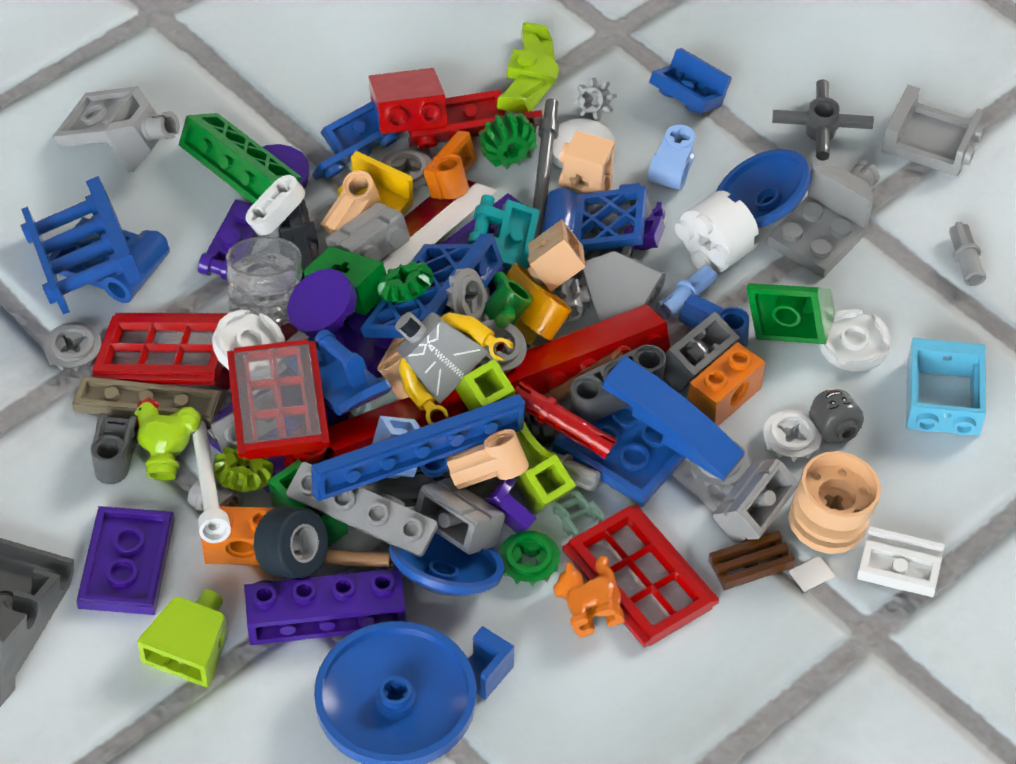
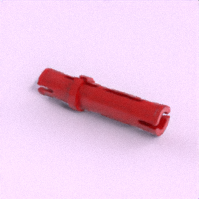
M522 381L519 382L515 388V395L519 394L525 401V411L536 417V422L541 425L546 423L580 445L590 449L604 460L606 459L617 438L612 437L556 403V398L552 396L548 398L533 390Z

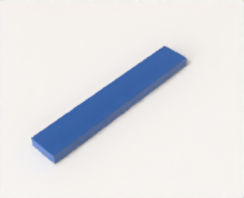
M517 394L311 465L312 494L317 502L481 445L487 437L505 429H512L515 432L521 431L524 427L525 401Z

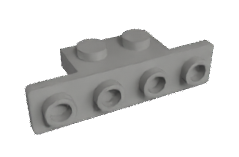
M307 462L301 463L286 491L289 498L418 557L424 555L438 528L435 520L405 507L404 502L391 495L385 494L382 497L371 492L372 489L367 485L317 502L312 494L311 464Z

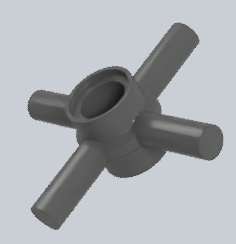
M821 79L816 82V99L810 103L809 109L806 112L773 110L772 123L806 125L807 135L816 141V158L824 161L830 157V140L834 138L839 127L873 129L874 116L839 114V104L829 98V82Z

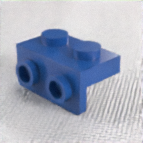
M679 48L676 49L669 66L652 72L649 83L659 88V92L662 95L676 98L684 103L689 111L702 114L722 106L732 78L685 49Z

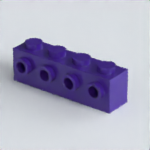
M377 568L368 572H339L330 576H308L306 578L273 582L262 580L254 584H244L250 645L349 635L372 624L389 621L406 622L402 577L398 568Z

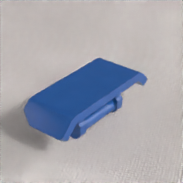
M321 330L315 338H307L308 341L316 342L324 403L337 415L341 416L391 391L392 386L388 379L381 382L366 369L364 359L342 345L329 330ZM297 357L286 358L284 364L293 377L299 376Z

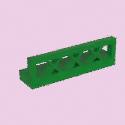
M218 113L186 115L178 146L254 204L282 176L292 175L300 183L301 176Z

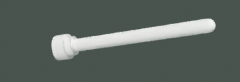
M201 420V425L197 431L192 433L204 508L203 513L198 519L199 534L206 542L219 543L230 535L231 527L229 516L219 508L205 422Z

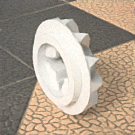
M783 410L773 414L768 418L763 429V439L766 441L767 450L775 451L778 459L782 456L791 457L793 462L798 457L809 459L814 451H819L822 436L810 419L809 414L798 410ZM799 429L798 439L795 438L792 442H787L786 435L790 436Z

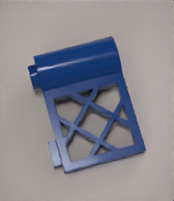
M640 183L620 185L619 189L585 194H577L568 188L552 190L546 199L542 233L562 219L583 245L584 252L642 245L648 197L646 186H641ZM637 199V203L627 211L619 207L626 200ZM603 204L604 207L593 216L587 212L588 205ZM612 212L620 216L608 227L601 222ZM627 223L634 226V233L622 235L616 233ZM594 227L602 231L594 238L583 239L584 235Z
M93 216L90 219L82 217L75 227L93 220ZM123 230L143 278L142 281L130 286L124 273L117 275L115 272L89 285L104 289L109 296L119 302L129 303L170 253L166 237L158 231L144 230L140 234H135ZM100 232L97 233L99 237L83 242L78 241L53 252L50 255L51 261L100 240ZM106 252L58 274L70 277L109 260V254Z

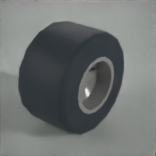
M277 507L268 511L260 519L254 533L253 547L256 560L261 568L271 576L306 578L315 574L323 564L327 554L328 535L325 524L320 516L311 509Z

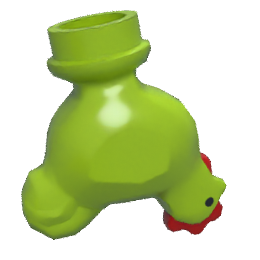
M148 397L138 403V408L134 412V415L137 416V424L139 425L137 432L138 443L150 452L151 455L144 464L147 468L146 476L154 480L171 481L176 479L177 470L180 468L175 458L185 450L191 433L196 432L201 425V415L192 407H183L172 415H159L157 410L158 402Z

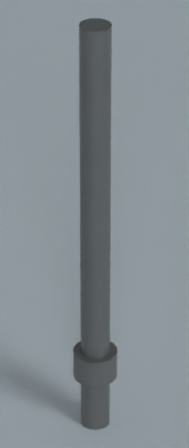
M553 98L545 101L544 117L539 122L538 135L541 141L533 208L539 209L540 213L534 239L542 234L554 139L558 137L559 121L557 120L559 102Z

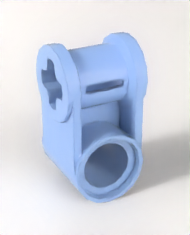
M678 124L667 129L658 151L651 160L648 171L649 182L677 190L683 189L688 171L694 159L692 147L695 142V133L690 127Z

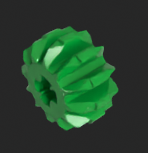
M508 111L502 117L496 114L495 120L492 122L486 121L485 129L479 132L480 149L483 156L494 167L503 165L508 169L512 163H517L520 166V161L523 158H531V150L537 148L535 128L522 113L514 115Z

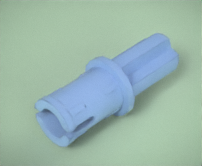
M703 265L687 280L678 281L676 288L657 303L656 307L660 315L666 320L669 319V321L675 319L681 312L684 302L691 294L699 296L714 283L718 277L717 273L710 265Z

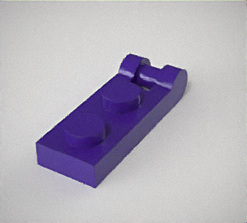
M235 199L207 252L201 255L198 263V273L208 276L214 273L220 275L223 280L230 282L235 280L258 237V234L246 221L247 211L253 204Z

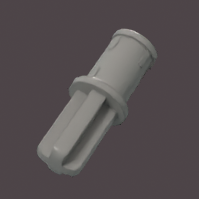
M956 222L955 226L949 229L955 249L953 253L954 260L960 264L965 284L968 286L979 285L986 280V273L979 258L981 249L974 243L969 225Z
M542 446L547 451L557 455L576 486L587 491L596 490L601 479V474L598 471L573 461V456L570 454L562 455Z

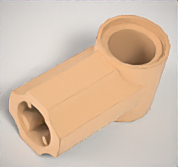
M357 170L345 177L342 193L320 223L321 228L329 235L336 230L339 231L349 221L377 202H380V193L372 177L367 172ZM368 188L365 193L356 195L359 190Z
M512 429L493 433L486 438L483 444L447 456L450 476L458 490L496 476L501 480L512 479L524 473L529 467L516 432Z

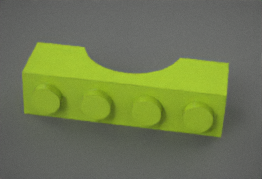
M495 358L463 376L455 388L469 411L515 395V389ZM524 422L523 430L516 432V435L529 463V467L519 476L515 484L536 515L553 505L555 501L566 497L576 485L557 455L543 448Z

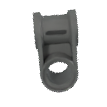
M107 413L99 414L95 436L91 445V456L95 476L101 483L116 484L126 478L134 449L138 444L137 432L139 425L137 424V416L123 419L109 417Z

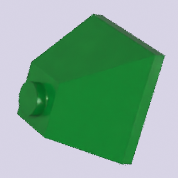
M748 283L746 289L757 340L812 344L827 343L835 317L831 289Z

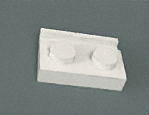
M869 526L857 579L933 597L945 544Z

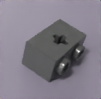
M713 312L665 353L664 381L675 391L681 393L694 378L730 349L740 337L716 312Z

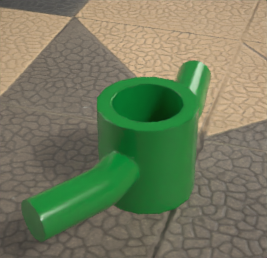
M497 272L492 278L497 289L486 301L484 313L490 320H495L494 322L497 327L505 328L509 324L514 325L530 306L533 299L521 285L508 279L505 273Z

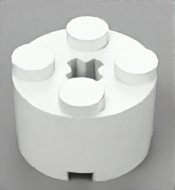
M726 191L714 192L686 211L681 216L680 222L675 224L676 235L684 242L691 254V261L697 270L703 265H710L715 272H723L757 247L758 243L754 244V237L759 235L752 213L741 200L735 203L729 199L730 193Z

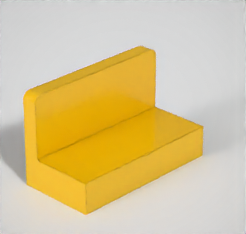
M358 151L353 153L351 156L352 172L357 170L367 172L372 177L380 193L379 203L388 206L389 209L393 208L400 211L404 216L413 206V178ZM343 184L337 190V199L343 191ZM368 188L359 190L356 195L365 193Z

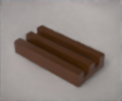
M780 531L763 535L760 539L748 540L709 553L708 560L724 590L794 568L795 558L792 554L789 555V548L786 542H782ZM776 556L780 557L779 559L758 565L760 561ZM742 567L748 568V569H745V570H742V571H739V572H736V573H733V574H730V575H726L727 572H730V571H733V570H736V569H739V568H742Z

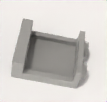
M907 85L886 127L881 151L958 176L963 165H970L976 149L973 143H980L984 135L986 124L981 123L984 110L977 108L972 120L926 106L918 103L920 88Z

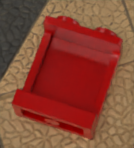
M434 68L368 75L370 100H374L380 132L382 134L447 126L445 93Z

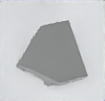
M616 251L585 261L586 267L583 268L600 322L645 304L648 305L657 284L660 283L664 275Z

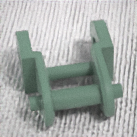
M578 490L572 491L573 497L562 504L559 501L553 503V513L557 514L563 521L562 529L568 536L573 534L572 538L580 534L572 520L583 514L591 517L594 521L599 519L598 523L606 519L604 513L595 502L588 503L584 494H581ZM577 504L581 510L570 515L567 509Z

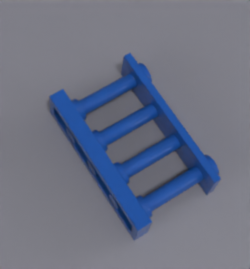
M99 176L86 181L91 194L85 196V201L35 222L28 206L21 209L26 221L20 225L27 242L29 244L34 243L47 279V283L42 284L43 290L49 303L57 302L63 315L70 312L64 295L115 272L117 275L124 273L130 286L143 280ZM90 213L93 214V220L50 239L43 240L42 234ZM100 232V240L51 261L49 254ZM108 252L109 260L58 281L56 274Z

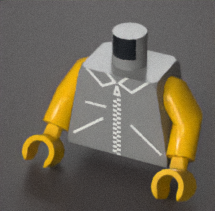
M407 312L395 325V329L406 338L397 349L402 356L398 367L403 389L419 410L427 412L426 420L429 425L433 424L431 416L436 411L443 412L445 417L449 418L447 410L443 406L435 405V400L441 404L456 388L463 376L470 373L489 352L496 360H506L496 352V347L499 343L504 342L508 347L514 349L513 343L510 340L495 338L494 331L473 316L449 312L439 316L432 312L421 322L411 312ZM489 346V352L484 347Z

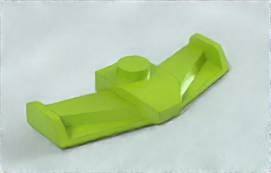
M529 22L522 24L521 39L523 50L513 49L507 67L506 78L515 80L504 94L499 96L497 109L514 113L530 112L548 90L556 84L559 67L555 62L553 39L547 26Z

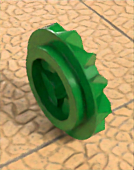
M411 261L407 265L400 264L395 269H389L387 275L379 278L377 290L384 301H410L422 295L432 285L434 275L426 263L417 264L415 261Z
M537 531L517 532L509 536L502 543L499 550V555L504 563V576L512 577L516 584L521 581L529 582L533 587L537 581L544 580L548 582L550 576L558 571L560 562L558 546L549 536ZM522 553L529 558L536 556V566L530 562L522 564Z

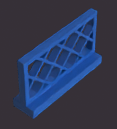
M480 234L473 244H424L412 261H415L417 264L426 263L432 272L446 265L449 266L434 272V281L431 285L434 287L426 290L422 295L413 300L395 304L396 302H387L382 299L360 328L363 337L405 338L395 329V325L402 317L400 314L416 307L418 309L411 311V313L421 322L432 312L439 316L450 313V307L446 305L448 294L445 290L450 288L449 277L455 275L457 269L471 268L479 274L484 288H486L503 264L494 235ZM430 257H437L433 260L428 261ZM395 318L394 320H391V321H389V322H387V323L381 325V323H383V322H385V321H387V320H389V319Z

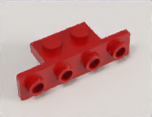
M501 90L446 98L447 126L410 131L408 137L409 146L429 149L437 146L438 142L449 141L458 131L470 132L471 137L479 136V132L485 129L486 121H494L496 114L500 117L505 115L504 110L497 109ZM542 110L522 113L533 124L535 129L543 118Z

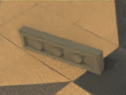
M83 376L73 399L72 407L74 412L95 415L107 413L108 416L130 418L135 416L134 412L138 408V403L149 397L158 402L157 410L159 415H172L183 407H192L199 412L201 420L205 422L206 426L211 427V423L214 422V419L219 414L224 397L222 390Z

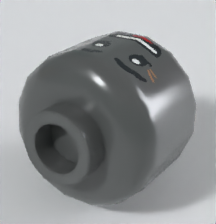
M841 389L825 390L818 394L813 400L809 411V417L822 438L833 444L844 443L855 438L862 428L864 421L863 411L854 399Z

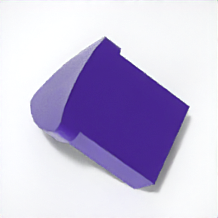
M519 476L508 480H500L484 499V501L505 513L504 523L515 533L527 530L536 520L535 516L509 494Z

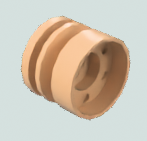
M840 451L824 452L811 458L803 469L798 488L795 491L789 509V523L791 530L797 538L813 550L828 554L845 553L855 548L863 539L869 526L870 518L874 514L879 502L881 485L875 471L867 462L857 456Z

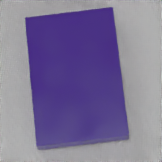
M98 506L76 600L78 609L155 615L175 521L174 512Z

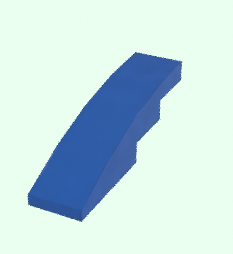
M624 355L604 379L602 388L633 407L632 416L663 434L662 444L723 482L744 457L745 452L711 419L685 397Z

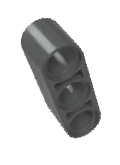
M643 345L624 354L664 382L666 355L662 349L654 345ZM624 355L577 377L572 382L570 412L589 423H594L629 405L602 388L604 379Z

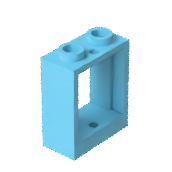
M912 338L907 359L906 429H915L923 432L956 433L964 436H980L986 415L985 345ZM919 373L970 377L971 408L919 403Z

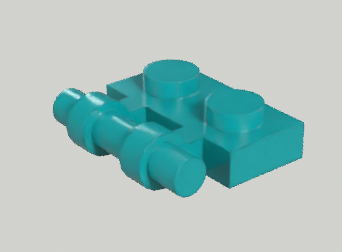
M482 195L480 205L475 207L473 218L476 223L474 231L469 234L467 244H473L480 234H487L489 224L498 225L497 236H494L503 260L502 269L509 271L514 263L527 269L529 263L527 257H529L528 243L534 240L540 210L507 199L501 210L493 207L495 201L493 196Z

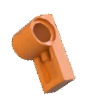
M458 131L424 168L423 172L431 198L441 200L456 199L466 194L469 190L465 173L477 161L470 132Z

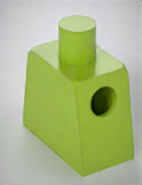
M206 589L202 591L196 603L182 597L173 598L137 640L141 663L209 688L228 635L226 617L222 612H219L223 604L222 597L216 592Z

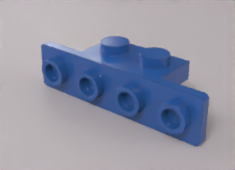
M373 100L322 129L320 133L335 155L318 164L312 176L315 180L325 175L328 179H331L345 169L343 165L351 161V156L355 151L370 156L372 149L379 145L382 149L390 146L399 139L398 135L402 132L388 134L380 132L378 111Z

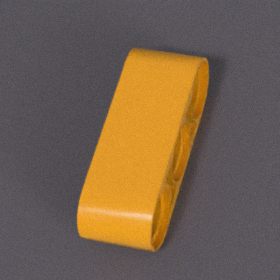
M514 263L506 277L521 285L533 299L520 319L539 335L552 340L572 309L553 291L551 292L544 283L541 286L538 285L526 268Z

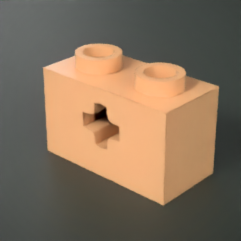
M576 130L570 143L565 142L560 153L559 160L564 164L559 177V185L577 194L612 190L615 142Z
M562 219L528 243L529 257H527L530 265L528 271L538 285L541 286L544 283L551 292L586 267L583 245Z

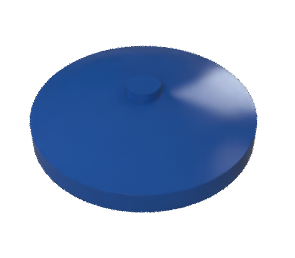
M404 621L372 624L343 638L324 658L318 670L314 687L316 714L319 724L329 741L340 752L359 763L427 764L449 752L467 732L476 708L475 675L468 658L460 647L449 637L431 627Z

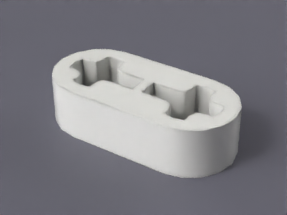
M292 175L278 178L249 208L246 214V221L258 235H267L273 232L304 199V188Z

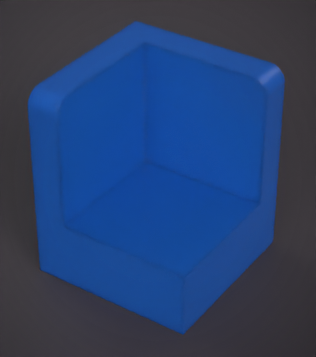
M482 626L473 636V654L468 660L475 675L476 694L486 700L513 669L514 645Z

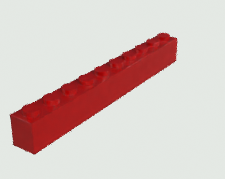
M645 304L527 350L526 356L519 368L515 367L505 375L514 389L522 381L538 393L547 395L545 393H549L550 390L552 391L553 388L555 389L556 386H560L561 383L563 384L603 357L606 358V355L609 356L608 354H612L615 350L618 352L620 350L622 355L630 352V349L632 351L643 345H654L666 353L670 349L667 322ZM456 389L441 404L436 400L434 401L435 405L443 406L447 410L449 418L469 411ZM407 397L329 426L330 447L327 448L324 459L328 460L372 445L380 416L415 419L421 428L429 425L426 420L427 412L419 410L411 398ZM440 411L434 412L431 416L433 423L447 419L444 413Z

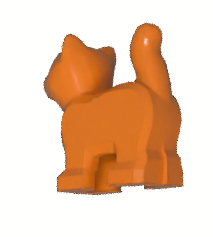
M599 556L596 561V570L600 576L585 583L581 573L570 562H566L565 571L560 573L557 583L553 586L555 596L567 601L568 609L572 614L570 618L571 626L574 632L581 638L595 632L593 624L595 616H607L606 622L609 627L625 622L623 610L620 607V590L616 584L614 573L609 568V559L606 556Z

